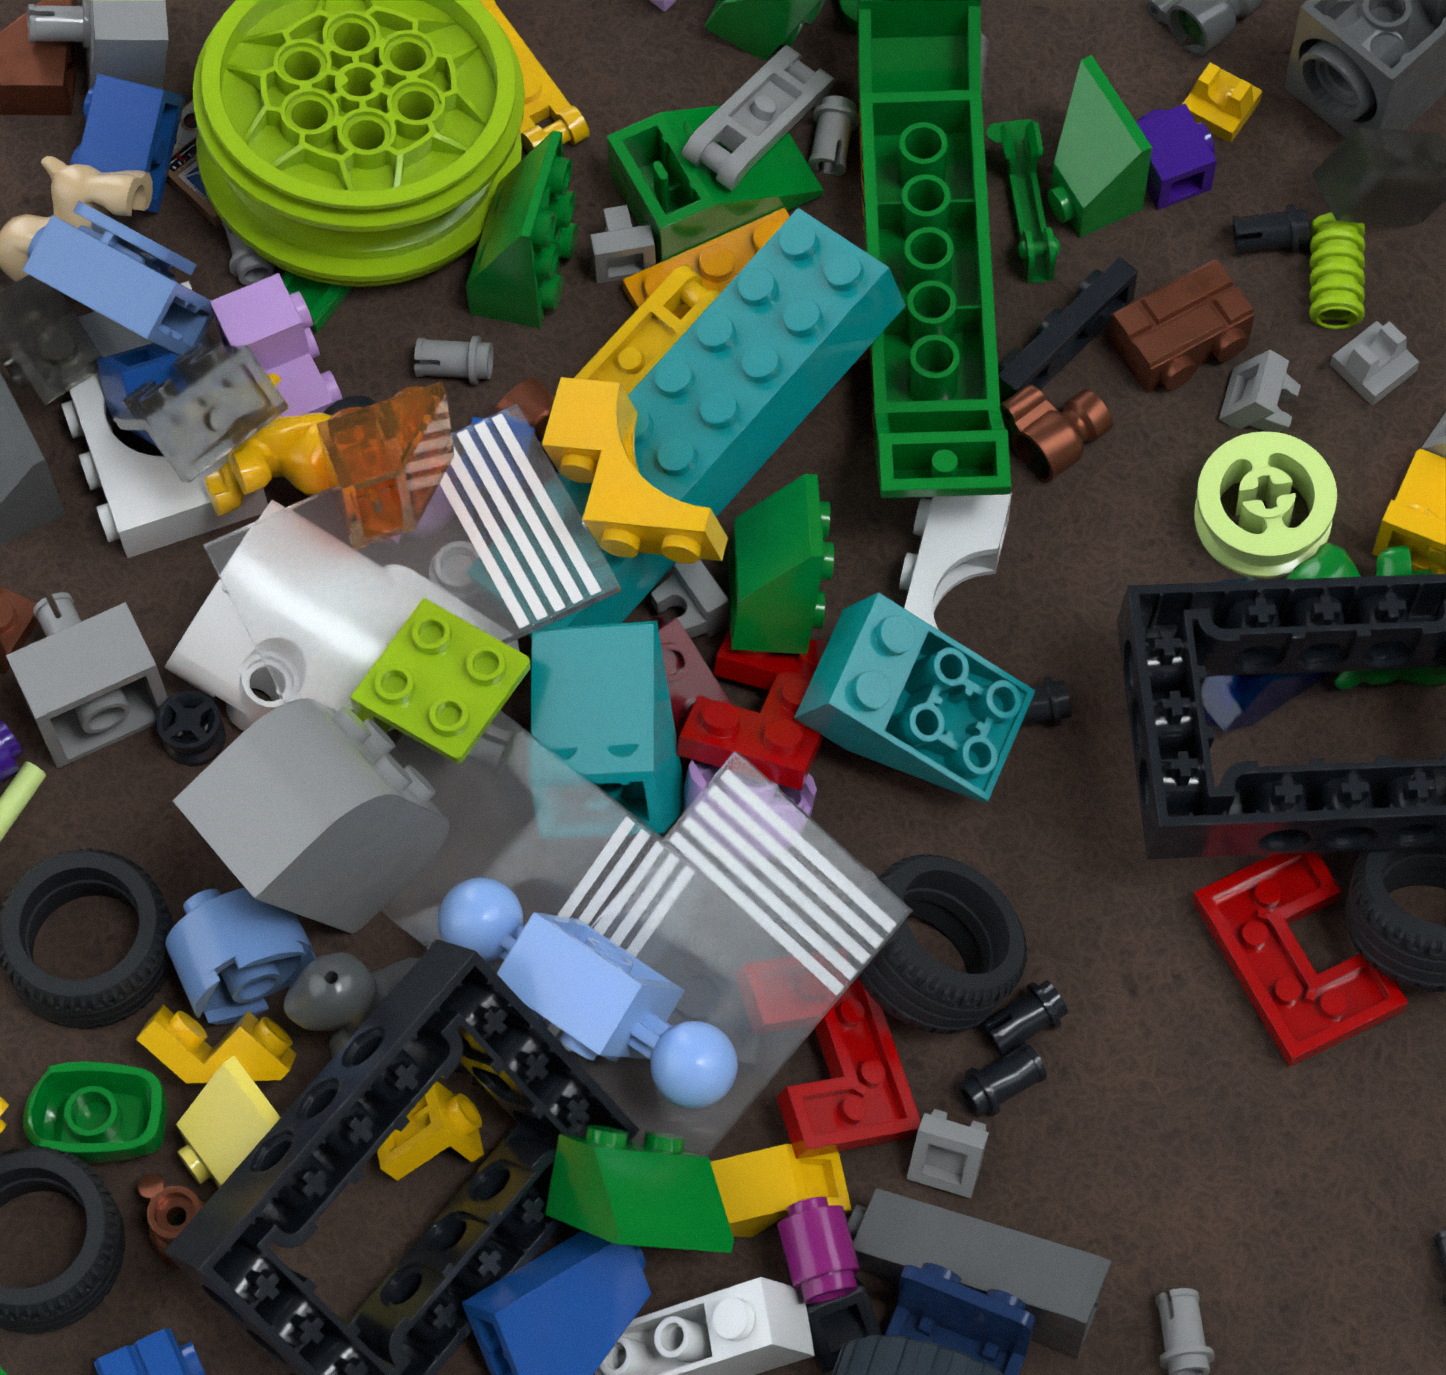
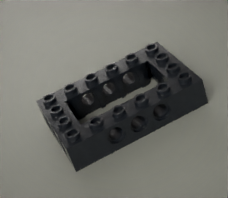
M1446 574L1128 585L1117 618V630L1147 860L1446 847V753H1443L1440 759L1391 761V755L1377 756L1374 762L1325 764L1324 758H1311L1308 765L1259 767L1258 761H1243L1234 763L1226 769L1219 786L1215 787L1210 757V748L1215 738L1213 726H1206L1201 691L1206 677L1441 667H1445L1446 671Z
M437 939L165 1249L164 1253L288 1375H436L472 1332V1327L462 1302L529 1263L563 1223L545 1215L559 1134L586 1136L587 1126L596 1125L628 1132L627 1140H632L640 1129L475 950ZM459 1062H461L512 1116L517 1124L353 1317L348 1320L332 1312L313 1293L317 1286L308 1277L289 1269L268 1247L273 1243L283 1248H294L306 1242L319 1228L315 1222L349 1182L355 1185L364 1176L360 1169L395 1129L402 1131L407 1126L410 1120L406 1116L440 1077L447 1079L456 1069Z

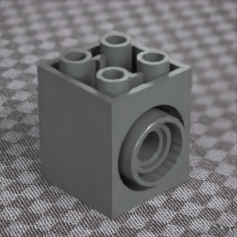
M1307 0L1300 6L1284 88L1371 159H1374L1446 93V0Z

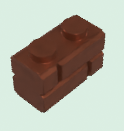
M1214 259L1112 313L1107 339L1145 393H1149L1162 385H1165L1167 389H1175L1190 380L1196 373L1197 367L1215 357L1220 362L1228 361L1241 353L1249 343L1255 314L1253 307L1240 289L1234 287L1233 280L1220 262Z

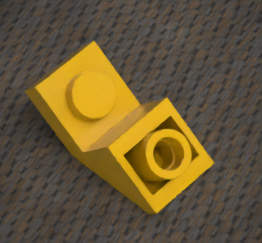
M164 1004L145 1023L136 1039L186 1084L208 1083L220 1066L232 1056L236 1057L253 1081L282 1080L290 1071L297 1055L290 1048L292 1040L283 1028L268 1017H263L259 1021L248 1010L213 1048L205 1042L207 1034L195 1019L183 1011H177L174 1014Z
M783 1144L711 1161L733 1237L749 1238L755 1236L783 1217H789L787 1211L789 1205L808 1198L823 1196L827 1198L829 1206H843L845 1215L852 1211L839 1151L796 1159L792 1144Z

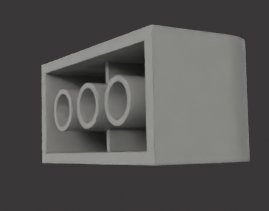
M309 698L288 702L262 716L239 735L173 800L175 805L254 899L352 934L365 926L428 865L442 847L449 832V821L430 800L436 794L434 788L411 765H407L404 769L389 753L395 747L394 742L374 721L367 718L362 722L346 706L336 711Z

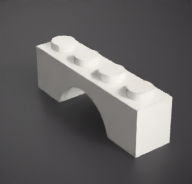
M1012 493L1007 495L933 497L932 500L921 498L913 531L914 535L923 536L919 553L917 555L907 552L899 584L900 590L908 591L904 609L938 629L934 619V612L947 592L968 579L996 573L1009 521Z

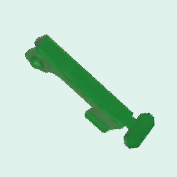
M1031 119L992 123L987 128L986 135L995 144L1003 143L1004 159L1020 242L1018 254L1023 259L1027 284L1053 281L1056 256L1060 252V243L1054 237L1052 228L1046 227L1036 173L1037 160L1043 155L1044 151L1039 123Z

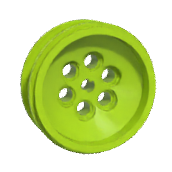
M235 0L207 37L199 54L194 73L193 106L197 124V164L207 197L227 227L248 247L254 249L263 259L300 277L333 285L365 287L400 283L437 271L465 254L481 239L498 183L521 162L522 140L520 129L524 113L525 92L518 57L501 26L479 0Z

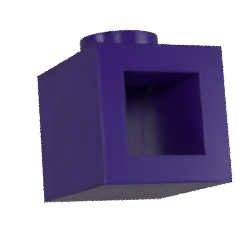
M1186 104L1167 111L1163 109L1153 110L1138 119L1136 123L1152 146L1146 190L1157 210L1212 190L1217 159L1214 156L1213 139L1204 123L1195 122Z

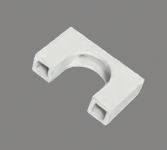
M189 281L181 283L192 290ZM97 311L48 326L55 350L44 353L55 387L58 388L64 385L69 387L73 400L61 405L73 439L84 435L86 437L90 451L80 454L79 458L90 490L103 487L108 503L96 508L108 542L121 539L126 556L130 558L263 513L268 506L264 488L244 495L240 508L219 517L214 511L205 487L204 477L216 472L227 462L226 439L212 443L205 450L193 453L185 452L172 456H151L127 447L113 434L115 419L105 402L97 359L154 342ZM207 330L191 360L177 354L180 358L181 369L214 359Z

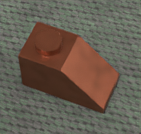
M42 0L36 6H79L78 0ZM27 12L0 32L1 115L72 116L80 42L35 41V43H29Z

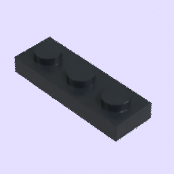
M1119 256L1104 272L1097 269L1089 274L1080 285L1076 293V299L1064 311L1057 308L1049 313L1038 327L1035 335L1036 338L1023 351L1015 348L1001 361L998 366L1000 404L1026 385L1035 386L1039 390L1043 389L1110 323L1112 313L1127 306L1134 299L1138 270Z

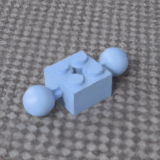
M484 877L467 879L454 886L444 897L438 913V928L442 940L475 950L486 962L502 958L504 962L497 972L498 976L541 1022L546 1018L564 1031L559 1040L569 1049L590 1060H595L597 1055H601L614 1062H617L619 1057L643 1059L647 1057L650 1059L651 1076L656 1088L664 1098L679 1107L688 1109L705 1108L717 1103L729 1092L734 1084L738 1069L737 1055L729 1038L720 1029L705 1022L688 1021L675 1026L667 1023L686 990L580 919L533 912L524 926L523 911L518 898L509 887L497 880Z

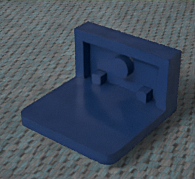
M923 1263L921 1268L905 1265L899 1281L898 1304L885 1336H905L911 1339L937 1343L941 1346L969 1354L975 1359L996 1367L1005 1375H1020L1029 1353L1036 1317L1033 1314L1025 1311L1027 1307L1025 1302L1005 1291L988 1289L987 1293L983 1294L960 1284L961 1278L956 1273L937 1264Z

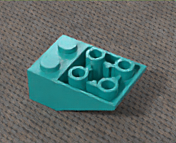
M878 592L843 609L794 718L847 751L985 803L989 801L1035 690Z
M657 621L533 630L531 660V782L541 838L613 836L625 817H628L635 823L627 835L638 834L641 828L648 834L665 833L684 811V779L680 756L677 755L678 743Z

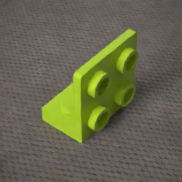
M423 598L350 696L353 713L362 722L367 718L371 719L385 733L393 727L452 762L459 764L465 760L530 670V659L520 651L428 599Z

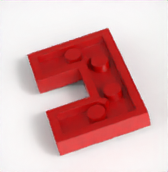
M729 628L716 656L714 675L769 690V694L760 713L698 695L679 736L677 755L801 791L824 736L794 717L828 642L810 639L808 654L731 650Z
M1318 852L1272 854L1195 891L1192 900L1289 1068L1404 1012L1408 1004L1396 981L1390 980L1386 975L1380 974L1378 969L1372 968L1370 963L1366 962L1361 954L1317 974L1288 926L1289 924L1337 902L1342 892Z
M847 948L836 949L851 963ZM821 952L810 954L845 985L839 995L829 988L796 956L746 963L736 973L755 1035L814 1025L831 1079L787 1086L776 1096L796 1159L908 1139L917 1134L921 1120L883 1009L868 994L856 974L850 979Z

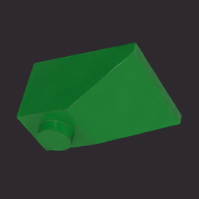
M1092 55L1082 59L1080 62L1054 160L1051 189L1047 192L1048 201L1055 217L1061 223L1069 221L1080 238L1143 209L1152 153L1151 144Z

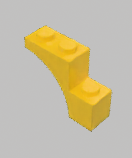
M561 377L542 446L561 475L575 482L592 483L582 520L600 548L612 555L624 558L635 557L638 553L663 555L672 561L683 564H693L698 562L699 559L722 561L728 537L712 509L674 499L653 487L641 476L636 461L634 444L638 412L621 383Z

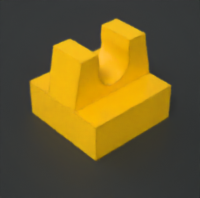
M1210 62L1182 105H1187L1196 123H1204L1210 133L1231 144L1260 103L1263 90Z

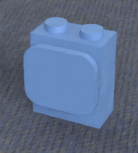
M78 201L73 212L91 221L92 229L82 225L76 228L52 215L47 225L36 232L29 244L27 253L29 259L22 271L140 336L191 360L214 317L210 305L211 300L176 282V276L167 269H171L174 266L192 275L197 264Z

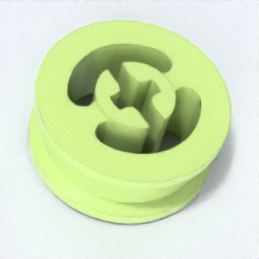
M1252 432L1235 437L1220 446L1208 458L1201 471L1194 510V520L1198 536L1206 550L1215 560L1236 573L1261 579L1288 576L1296 566L1313 556L1320 545L1327 543L1337 503L1336 482L1324 458L1314 448L1298 438L1278 432ZM1235 483H1240L1235 516L1240 515L1238 526L1227 516L1220 500L1223 493ZM1292 486L1302 495L1309 509V516L1295 528H1289L1296 493H1291ZM1262 501L1266 502V505L1269 509H1265L1264 503Z

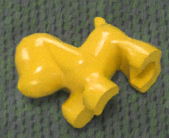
M275 373L267 374L258 381L247 380L237 382L220 390H194L174 395L177 423L189 453L207 449L216 439L226 434L227 462L216 472L204 477L208 496L214 511L219 517L240 508L244 495L254 493L266 487L272 478L285 477L295 488L307 496H322L329 493L332 484L347 468L353 452L354 441L348 427L338 418L320 412L278 417L273 393L281 378Z

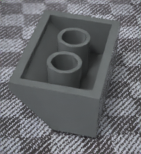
M0 372V545L66 514L46 460Z

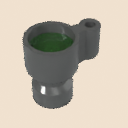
M1150 0L1147 2L1146 8L1149 15L1157 22L1162 21L1169 26L1173 37L1181 44H1183L1188 36L1197 44L1184 47L1194 56L1199 57L1204 56L1228 39L1236 28V19L1242 20L1261 8L1263 0Z

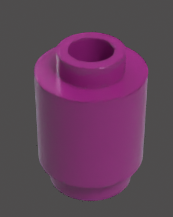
M823 1196L808 1198L787 1207L789 1217L778 1222L777 1227L793 1287L802 1291L805 1304L827 1302L857 1291L858 1286L855 1275L860 1272V1267L843 1206H829L827 1198Z

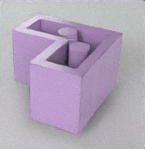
M279 273L210 301L224 357L236 383L247 380L258 381L271 373L278 374L281 378L273 393L278 417L306 413H323L334 402L343 399L331 371L320 374L313 360L320 356V352L310 329L313 326V321L301 293L297 291L289 295Z

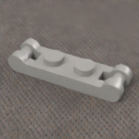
M785 45L697 128L684 146L681 156L695 166L703 163L717 173L716 181L729 190H733L741 182L747 171L813 107L821 103V100L826 97L833 87L835 78L821 68L815 72L800 61L802 58L800 53ZM721 142L729 151L732 152V154L720 145H718L717 143Z

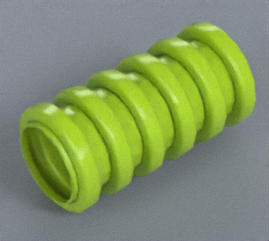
M1331 212L1317 217L1310 225L1312 236L1310 241L1312 253L1310 258L1312 270L1310 284L1312 288L1309 292V298L1312 305L1309 309L1311 321L1316 325L1328 329H1345L1357 325L1365 316V309L1362 304L1365 300L1363 288L1365 283L1363 271L1365 267L1363 254L1365 250L1363 238L1365 224L1362 219L1353 214ZM1321 320L1348 321V324L1329 325L1321 322Z

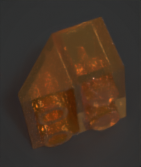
M442 382L427 387H409L399 391L391 399L364 408H345L335 413L330 419L316 423L329 487L354 550L414 530L455 455L446 392Z

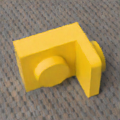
M436 1081L406 1116L410 1120L407 1126L402 1131L395 1129L377 1150L380 1169L397 1181L431 1160L449 1146L470 1162H474L484 1155L479 1133L482 1119L477 1108L467 1096L461 1093L455 1095Z

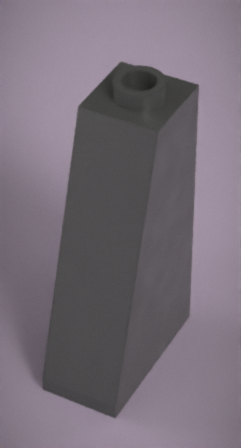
M876 1188L868 1208L857 1204L848 1222L861 1272L899 1287L900 1277L905 1265L921 1268L923 1263H933L943 1266L956 1273L961 1278L960 1284L983 1294H986L988 1289H997L1021 1299L1027 1305L1025 1311L1036 1317L1031 1341L1078 1359L1101 1301L1111 1260Z

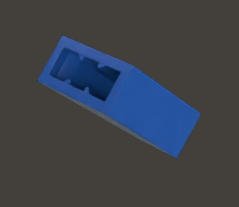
M582 1230L462 1302L490 1374L594 1375L652 1294L643 1273L646 1261L640 1246L614 1244Z

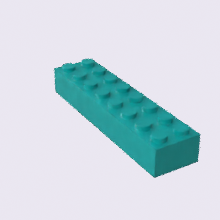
M797 208L628 395L638 412L634 444L636 461L641 476L653 487L674 499L695 506L711 508L717 517L906 306L890 268L803 210ZM559 472L544 489L602 591L593 595L590 594L536 497L530 504L584 599L573 604L523 513L516 519L566 607L555 612L509 528L506 529L503 535L548 616L539 620L536 619L495 543L489 548V551L530 624L522 628L518 627L481 558L466 574L487 605L530 639H532V631L535 629L622 623L676 563L663 555L638 553L635 557L624 558L612 555L601 549L582 520L592 483L575 482L564 477Z

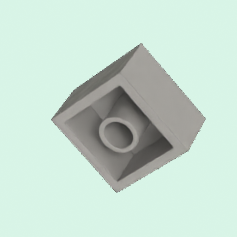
M82 0L81 6H36L28 4L27 30L29 43H35V41L82 42L86 53L88 91L95 85L97 73L163 90L169 41L166 0Z
M66 592L54 593L52 596L58 607L60 618L55 617L46 597L41 599L33 608V614L39 621L46 638L6 655L29 710L57 768L157 724L156 716L159 708L168 698L156 663L126 602L81 621L74 606L72 596Z

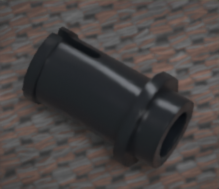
M1293 204L1286 205V211L1232 217V230L1236 231V235L1258 232L1256 234L1233 237L1236 255H1241L1245 252L1290 247L1291 253L1299 251V246L1310 245V227L1307 210H1295Z
M1051 676L1043 678L1044 684L1029 686L1035 690V693L1020 727L1052 721L1053 727L1061 725L1060 719L1072 717L1071 703L1065 680L1053 682Z
M1048 980L1039 985L1030 982L1026 985L1028 991L1026 994L980 1023L984 1034L991 1044H997L995 1049L1001 1057L1049 1025L1053 1029L1059 1028L1061 1026L1060 1018L1069 1013L1062 997Z
M1023 1042L1015 1050L979 1071L973 1067L966 1070L965 1079L957 1084V1088L964 1104L975 1117L979 1118L986 1113L993 1117L1000 1112V1104L1035 1083L1044 1081L1047 1078V1073L1036 1051L1030 1045L1027 1046L1026 1042Z

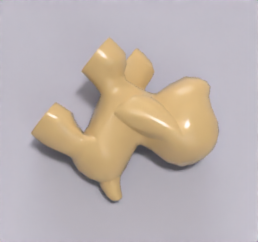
M46 156L41 160L42 166L52 179L53 216L76 228L82 225L92 229L91 221L73 212L78 201L108 217V211L114 215L132 216V209L145 211L151 203L153 181L149 172L140 170L101 172L90 165H66L52 156ZM24 214L12 217L0 231V268L25 290L30 299L35 301L46 300L54 296L57 290L22 270L29 259L27 253L32 238L39 229L47 225L51 217Z

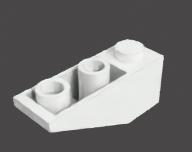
M759 1277L635 1318L596 1370L595 1375H756L813 1357L815 1354L802 1291L794 1289L793 1286Z

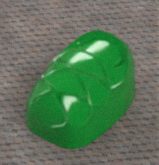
M87 1061L51 1065L27 1099L23 1114V1129L32 1146H39L41 1149L50 1147L53 1151L58 1149L61 1150L62 1154L65 1152L70 1153L86 1164L130 1160L154 1153L161 1148L166 1128L168 1100L159 1079L153 1073L142 1068Z

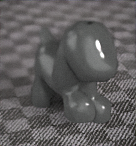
M336 952L320 955L302 970L297 980L289 989L284 999V1011L294 1023L305 1030L329 1032L340 1029L332 1036L329 1042V1050L333 1059L420 958L409 957L371 972L362 961L352 954Z

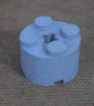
M246 888L237 889L223 895L217 889H208L193 895L183 905L186 915L171 929L165 942L167 952L194 1013L198 1018H200L202 1012L205 1013L208 1022L212 1024L234 1023L247 1010L251 1014L256 1015L269 1009L264 997L276 993L287 986L291 988L302 970L316 959L313 948L297 914L254 899Z

